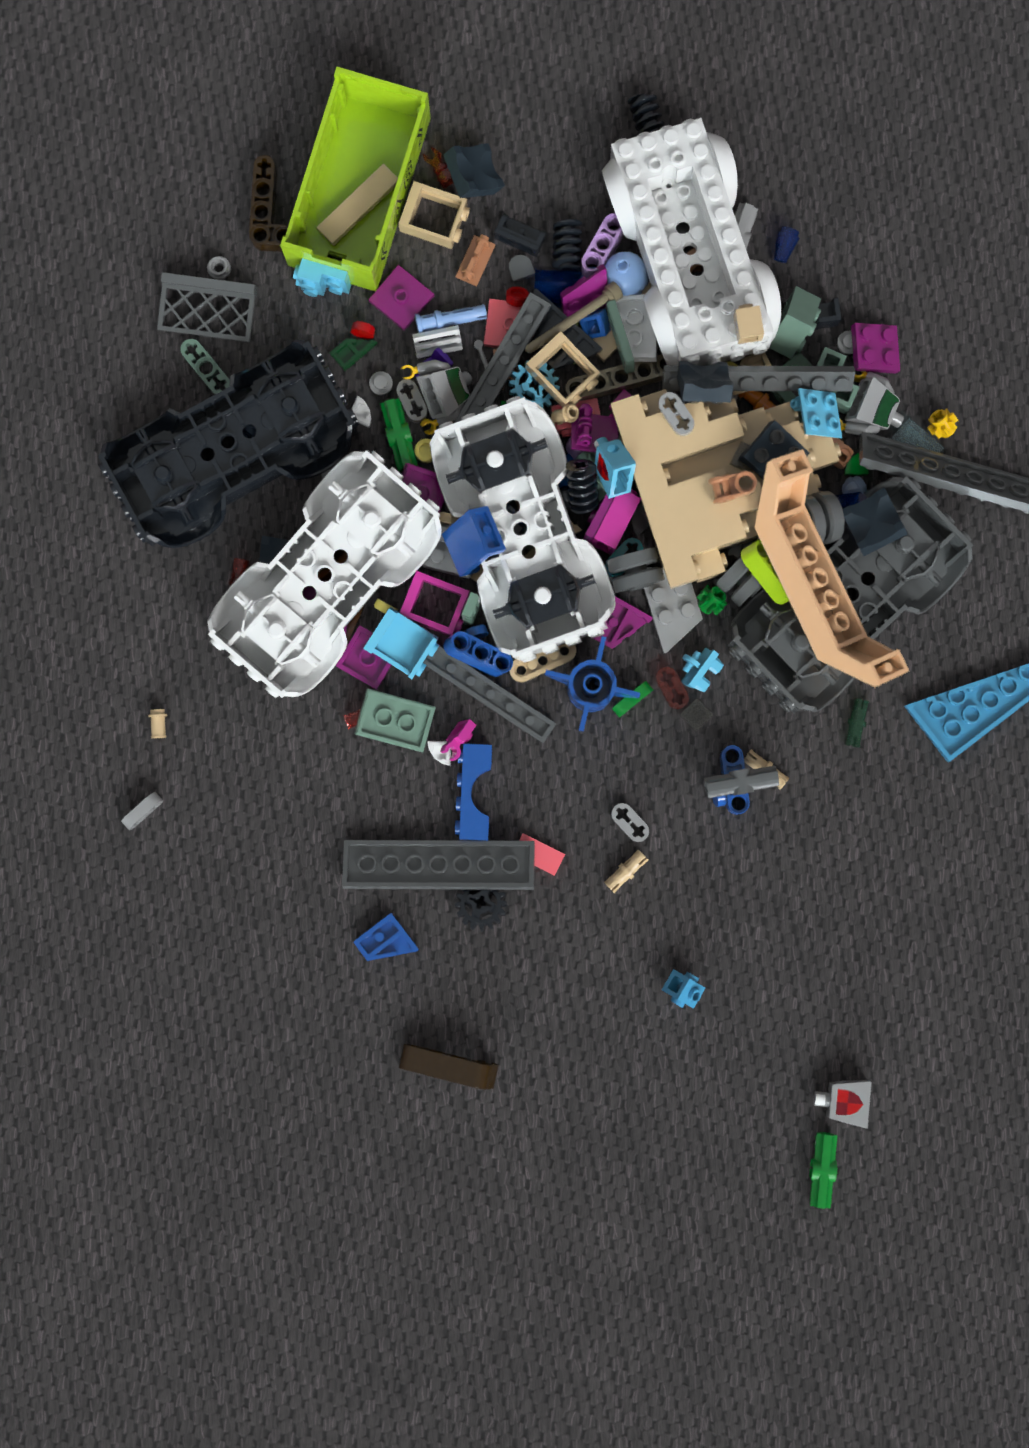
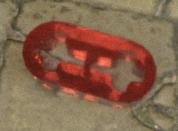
M671 667L661 668L656 675V682L668 705L676 710L684 708L689 701V696L678 674ZM663 672L673 675L670 679L673 687L670 688L666 681L661 682L660 679L663 677ZM675 689L678 695L682 694L684 696L681 700L682 705L672 702L674 694L671 690Z

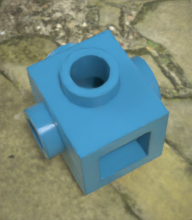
M673 969L662 991L671 995L670 1001L683 1008L686 1004L694 1009L705 987L698 984L699 978L691 973L686 972L683 975Z

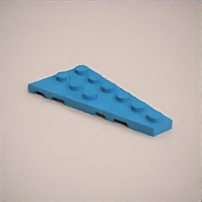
M1029 663L905 705L904 707L945 760L950 762L1029 701Z

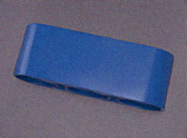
M458 631L444 641V650L449 656L490 676H501L510 671L513 666V660L509 654L500 652L498 648L466 632ZM454 639L460 642L461 649L454 645ZM475 649L480 651L481 659L476 657ZM496 659L501 662L502 669L496 666Z
M730 745L721 751L720 765L722 775L729 774L731 771L745 769L743 752L739 747ZM728 750H733L737 754L735 763H730L726 760L725 754ZM748 793L735 796L733 794L726 795V808L730 813L738 815L748 810ZM734 797H739L743 800V808L741 810H735L732 807L731 803Z

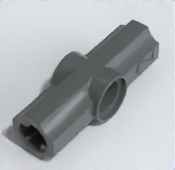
M775 765L752 770L750 768L729 772V774L704 778L705 792L708 799L730 794L735 796L752 793L754 790L779 786L778 771Z

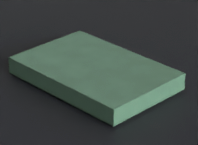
M367 688L354 734L423 752L436 707Z

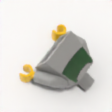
M439 360L418 363L416 367L404 365L400 368H409L411 371L410 376L403 377V379H411L418 373L420 375L416 377L430 415L432 419H435L433 421L430 419L421 421L420 425L422 427L431 423V428L425 431L426 434L431 435L435 433L434 431L437 426L457 419L464 407V402L470 397L467 386L472 383V377L467 371L461 372L458 366L451 368L448 363Z
M860 371L861 375L855 374L854 381L860 382L858 385L859 389L844 419L848 422L843 423L840 419L841 431L845 430V433L860 436L862 431L877 434L880 430H887L890 425L898 428L902 424L904 416L896 411L900 400L894 394L889 380L871 371L868 373Z

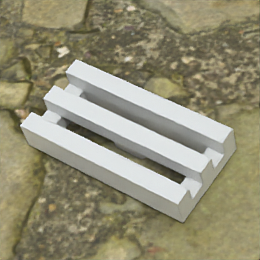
M458 325L412 334L417 359L431 356L437 347L444 353L463 350ZM454 334H455V336H453V337H448V338H443V339H442V338H439V337H444V336H449V335H454ZM433 339V341L419 343V341Z

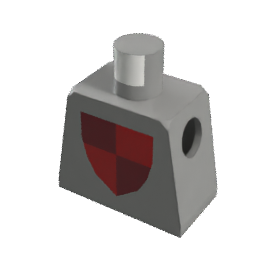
M862 1079L829 1082L828 1092H814L813 1104L814 1106L827 1107L826 1116L830 1119L868 1128L871 1081Z

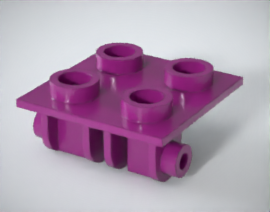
M584 403L578 409L579 416L577 420L571 423V449L596 453L595 441L601 437H606L608 441L618 439V427L614 417L592 414L593 409L589 404Z

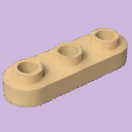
M563 644L558 646L559 651L547 655L543 652L536 654V659L525 663L516 659L513 661L510 675L517 682L531 680L544 674L546 670H553L572 661L576 655V646L568 647V645ZM562 647L568 648L569 653L567 655L560 654ZM540 657L547 659L545 665L539 664L538 659ZM520 666L526 669L523 675L517 673V668Z

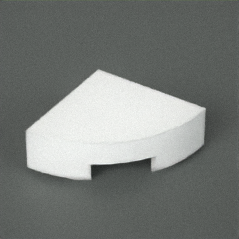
M357 396L351 409L358 423L369 428L371 424L370 409L366 402Z
M428 741L431 755L440 763L451 766V761L449 760L451 749L449 748L446 753L440 752L441 747L447 741Z

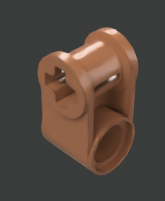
M748 471L722 475L708 480L709 484H712L715 496L714 504L748 496L757 487L755 475ZM744 477L750 478L753 482L752 487L748 490L739 487V481ZM720 484L723 487L724 494H721Z

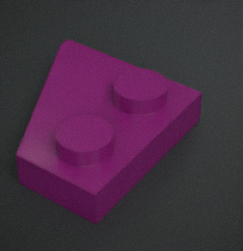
M604 264L597 267L598 271L590 277H582L575 285L568 287L560 293L561 309L567 317L602 295V291L605 290L604 287L607 286V270ZM605 303L596 310L607 308V303Z
M615 597V609L606 621L608 629L603 630V635L593 639L600 642L601 637L604 636L606 637L605 646L613 649L623 639L634 634L638 628L652 621L653 617Z

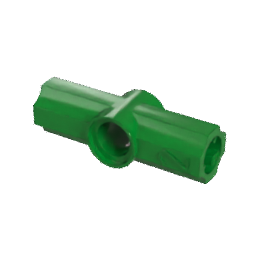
M400 398L380 403L387 427L385 428L390 448L393 449L398 471L403 472L405 463L418 466L412 447L411 432L408 422L406 423Z
M816 1132L814 1158H811L810 1166H812V1169L809 1172L811 1180L809 1205L812 1207L831 1208L833 1182L836 1181L837 1161L835 1160L837 1134Z

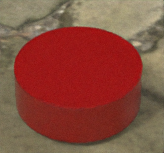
M511 287L506 291V302L514 307H522L529 295V291L523 287Z
M356 321L352 324L351 333L356 337L370 340L374 337L375 328L369 323Z

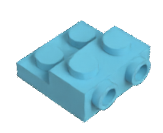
M303 258L300 265L295 267L293 279H296V286H300L306 295L317 297V294L324 296L326 287L329 288L330 292L337 295H342V292L349 294L351 283L347 271Z

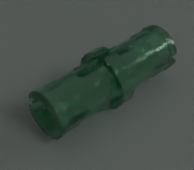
M854 698L851 719H848L847 722L849 724L845 742L847 746L852 745V747L860 748L863 727H866L867 724L865 722L869 704L867 700L862 701L863 699Z

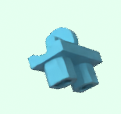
M707 648L702 653L696 650L692 656L684 654L682 659L687 663L682 670L687 674L681 683L687 687L705 692L710 686V681L704 677V674L707 670L717 674L724 666L717 657L719 654L715 650L711 651Z

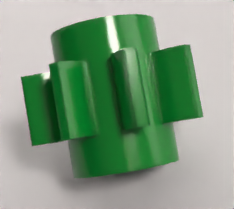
M707 585L697 596V599H699L698 607L705 614L713 612L715 615H718L727 605L725 601L726 594L719 587L711 589Z

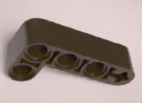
M267 155L257 157L254 162L249 236L257 250L283 252L279 238L282 235H286L288 226L274 224L277 169L273 159ZM265 166H269V168L266 169L267 178H264L262 170L265 169ZM264 188L270 190L266 195H259L260 190ZM261 211L268 212V215L264 218L257 217ZM259 234L267 235L263 241L255 240Z
M405 1043L399 1063V1068L478 1089L494 1088L499 1064L493 1062L489 1064L485 1063L484 1060H472Z

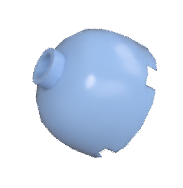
M619 252L612 255L604 265L607 270V285L614 281L620 287L623 296L641 295L642 290L649 283L643 259L635 253Z

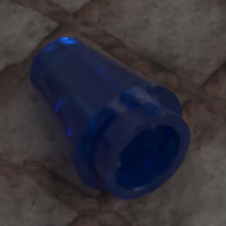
M781 227V230L777 233L773 258L775 261L787 263L800 239L798 237L799 231L790 227Z

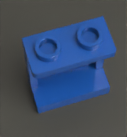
M488 506L468 510L442 533L460 577L479 572V565L489 556L500 554L506 550Z

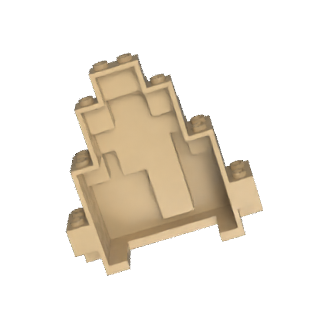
M666 389L640 398L637 394L611 403L620 440L636 463L634 479L670 589L694 581L698 584L724 575L728 563L725 554H720L719 552L759 539L754 527L764 481L757 473L745 465L739 457L754 442L769 422L776 420L810 453L807 459L813 471L838 463V457L841 456L838 443H834L832 437L805 434L803 422L799 423L798 412L790 407V402L764 410V407L738 415L737 412L739 411L734 398L731 399V403L692 401L684 404L694 420L693 431L686 436L677 435L659 409L660 397L667 393ZM665 399V406L663 407L665 409L669 407L673 413L677 412L674 408L675 400ZM680 415L676 417L679 421L677 428L687 430L689 420L683 421ZM748 471L755 475L757 487L752 494L720 504L713 503L715 496L712 484L708 482L709 479ZM813 472L809 474L806 495L819 492L818 488H821V482L818 474L814 475ZM744 477L739 481V487L744 490L750 489L753 485L752 480L748 477ZM720 484L721 494H724L723 487Z

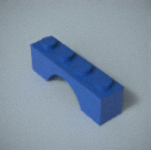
M463 744L461 755L458 758V763H462V773L457 774V787H461V797H456V811H460V820L455 821V835H459V840L488 841L489 816L481 813L474 806L471 791L475 780L481 774L491 770L492 745Z

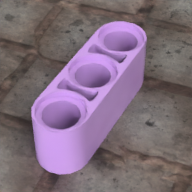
M611 213L604 218L582 258V274L586 278L598 271L597 268L590 269L587 266L590 264H595L597 267L602 264L605 265L606 261L615 253L624 236L616 213ZM617 226L619 229L611 230L609 227ZM606 245L608 248L602 250L598 246Z

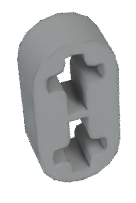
M410 379L400 381L396 390L406 415L410 421L420 423L426 419L428 413L420 391L414 381ZM405 385L408 388H414L411 390L413 398L410 400L406 393L401 394L404 391L403 386ZM412 403H415L418 409L423 408L420 417H417L416 414H410L413 412Z
M667 392L663 394L659 400L661 413L677 435H689L694 428L693 417L675 393ZM668 398L670 401H676L674 408L677 412L673 413L669 407L666 409L663 407L665 406V399ZM680 415L683 421L689 420L687 430L677 428L679 421L676 417Z
M156 792L151 793L130 811L121 822L128 830H132L160 806L163 799Z
M620 803L614 806L611 812L613 821L632 841H644L649 835L647 824L629 805ZM618 808L621 810L626 808L628 810L626 815L631 821L627 823L623 818L618 820L616 818L618 815L616 810ZM632 822L636 827H644L642 831L644 836L642 838L632 835L634 833V829L630 826Z

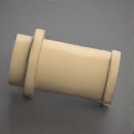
M566 404L562 409L554 410L551 414V419L557 425L565 422L572 423L577 420L579 410L573 404Z
M165 709L150 710L148 717H151V738H166L165 717L167 714H165Z

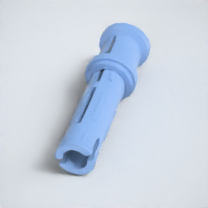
M484 304L441 313V311L435 310L432 314L421 316L415 314L418 333L487 319Z

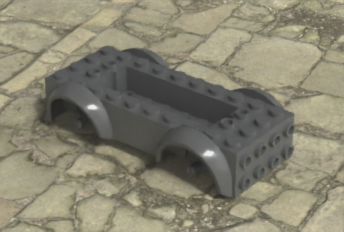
M907 476L905 478L891 477L872 487L851 504L854 505L864 501L880 489L885 488L908 533L907 535L863 556L845 520L842 537L827 551L845 590L848 588L856 590L858 596L855 601H851L867 636L873 640L904 611L919 615L934 606L958 582L972 561V547L974 545L970 542V536L963 530L959 531L953 525L955 523L954 520L947 513L943 514L937 508V502L930 496L926 497L921 491V486L914 479H909ZM865 572H870L875 577L874 583L870 586L864 585L861 581V576ZM762 589L749 600L732 620L733 640L728 645L731 648L729 650L730 654L737 661L741 659L747 665L745 668L753 678L758 677L764 683L762 687L771 696L773 694L776 695L780 700L778 704L787 713L791 711L794 714L799 710L818 712L835 700L855 679V677L817 660L790 601L779 605L772 600L765 589Z

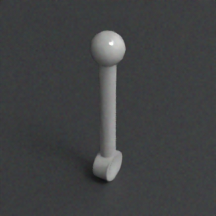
M476 340L474 347L479 351L486 369L488 362L483 351V342Z

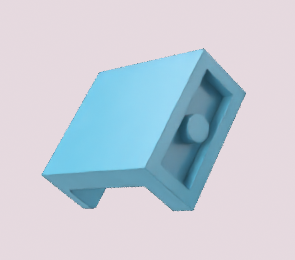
M390 607L363 649L371 654H376L407 674L410 679H413L415 675L419 677L427 666L423 663L427 655L432 657L438 649L439 644L436 641L439 637Z

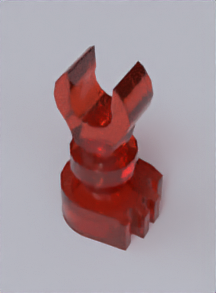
M431 147L435 153L434 159L430 160L424 153L423 159L435 168L434 172L438 176L437 180L442 188H447L454 183L446 163L442 162L441 153Z

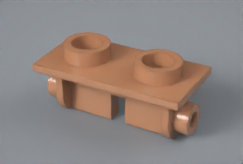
M481 234L480 237L474 235L456 278L477 287L496 244L489 242V238Z

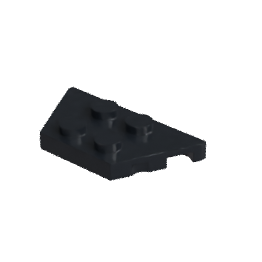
M535 289L533 294L550 303L551 307L530 342L567 318L538 289ZM576 324L562 332L586 358L601 353L603 350ZM544 344L534 352L538 353L546 344ZM561 348L546 363L554 368V370H558L575 363V361Z

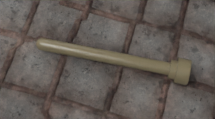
M614 281L605 286L602 295L527 344L525 347L526 352L533 353L552 340L560 331L564 332L608 301L616 300L617 302L623 298L620 287Z

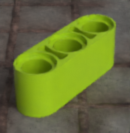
M759 539L743 548L741 551L743 563L772 600L779 605L789 602L761 540Z

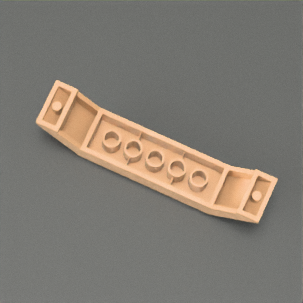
M802 449L772 459L767 462L754 528L817 660L873 687H877L909 672L899 649L894 651L867 636L806 509L805 500L809 474L813 472V469L804 450Z

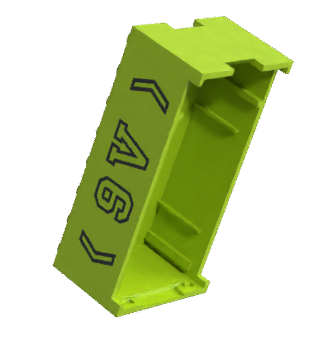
M336 67L331 93L285 237L283 236L280 246L288 266L295 268L296 265H300L303 258L347 271L352 285L376 291L431 119L428 93ZM384 164L398 177L395 188L333 246L316 227ZM328 256H332V257H335V258H338V259H342V261L329 258Z

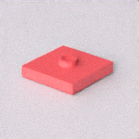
M489 299L484 346L499 347L521 307L511 306L505 300Z

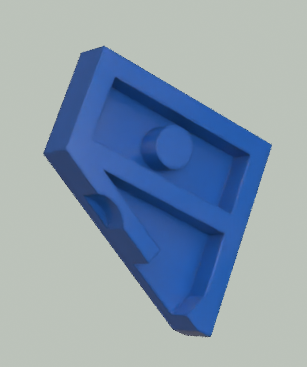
M392 913L353 942L367 961L419 950Z

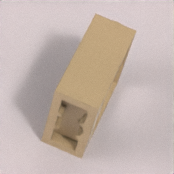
M414 181L398 224L400 232L452 249L454 243H459L462 235L461 223L462 221H467L470 208L467 207V199ZM422 197L458 209L448 237L412 225Z
M561 331L526 363L525 369L562 408L566 404L576 405L582 399L580 395L586 389L591 391L599 383L597 379L600 372ZM561 348L589 376L566 398L539 371Z

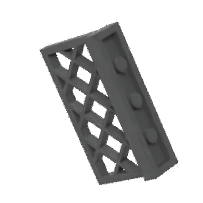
M162 272V290L157 330L250 342L255 299L258 292V287L255 284ZM168 289L177 290L182 296L173 305L167 300ZM194 293H200L205 301L194 308L187 298ZM205 294H210V295H212V296H210L209 298H207V297L205 296ZM217 296H223L228 302L220 311H217L210 302ZM228 297H233V298H235V299H233L232 301H230V300L228 299ZM240 299H248L249 309L240 314L233 304ZM186 301L193 311L182 319L175 308ZM209 304L216 314L205 322L198 311ZM232 307L239 317L228 325L221 314ZM173 311L179 322L173 327L164 326L165 316ZM196 314L202 325L196 330H191L185 321ZM219 317L226 327L219 333H214L208 324ZM240 320L246 325L245 336H237L231 329ZM181 324H183V326H184L186 329H184V328H177V327H179ZM204 327H206V329H207L209 332H207V331H200V330H202ZM227 330H229V332H230L232 335L223 334V333H225Z

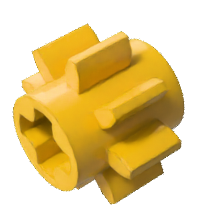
M948 409L936 410L928 419L931 425L927 428L938 439L950 437L957 429L955 423L958 419Z

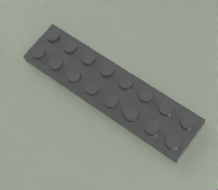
M863 431L859 437V465L867 469L883 471L891 476L904 478L907 476L909 479L932 485L937 489H947L959 495H968L980 501L993 502L1002 507H1011L1029 514V478Z
M344 840L342 888L534 890L535 841Z

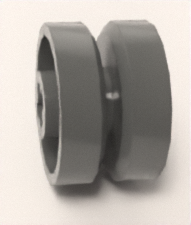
M820 491L806 495V509L823 544L837 542L843 535L845 524L843 509L839 500L830 491Z
M657 547L628 553L606 561L609 573H625V575L612 580L614 593L643 589L651 586L653 583L665 580L661 567L646 568L647 565L656 563L660 559Z
M741 557L716 583L723 592H728L736 584L739 586L731 595V600L738 607L749 597L752 598L762 588L761 584L743 563Z

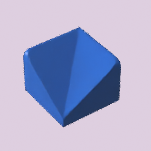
M605 308L595 310L580 320L582 330L592 339L606 336L611 331Z

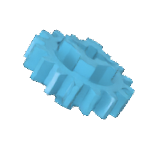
M545 363L539 371L559 391L560 387L554 385L559 380V377H552L555 370L553 368L548 371L546 369L547 363ZM519 364L517 366L519 373L512 372L511 377L515 380H511L508 383L509 386L514 387V389L510 390L509 395L520 396V398H523V395H527L532 398L529 401L537 403L542 408L543 404L550 407L551 401L549 399L554 400L553 397L548 393L543 398L542 390L544 388ZM525 374V383L519 385L520 377ZM532 381L535 385H539L536 391L534 387H529Z

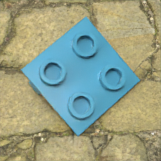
M798 388L799 396L791 400L790 407L794 411H801L804 433L807 435L842 438L836 393Z

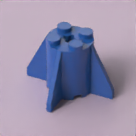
M604 636L601 637L596 660H587L580 663L572 670L571 675L550 670L545 672V676L568 686L567 693L570 702L576 708L583 711L579 731L582 732L584 731L588 712L604 709L610 703L612 697H640V692L616 687L617 679L614 672L606 663L601 661L606 641ZM593 682L594 687L598 689L591 691L586 686Z

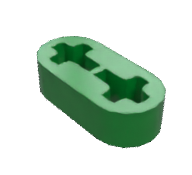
M645 681L633 690L640 692L639 698H624L612 710L620 718L654 689Z

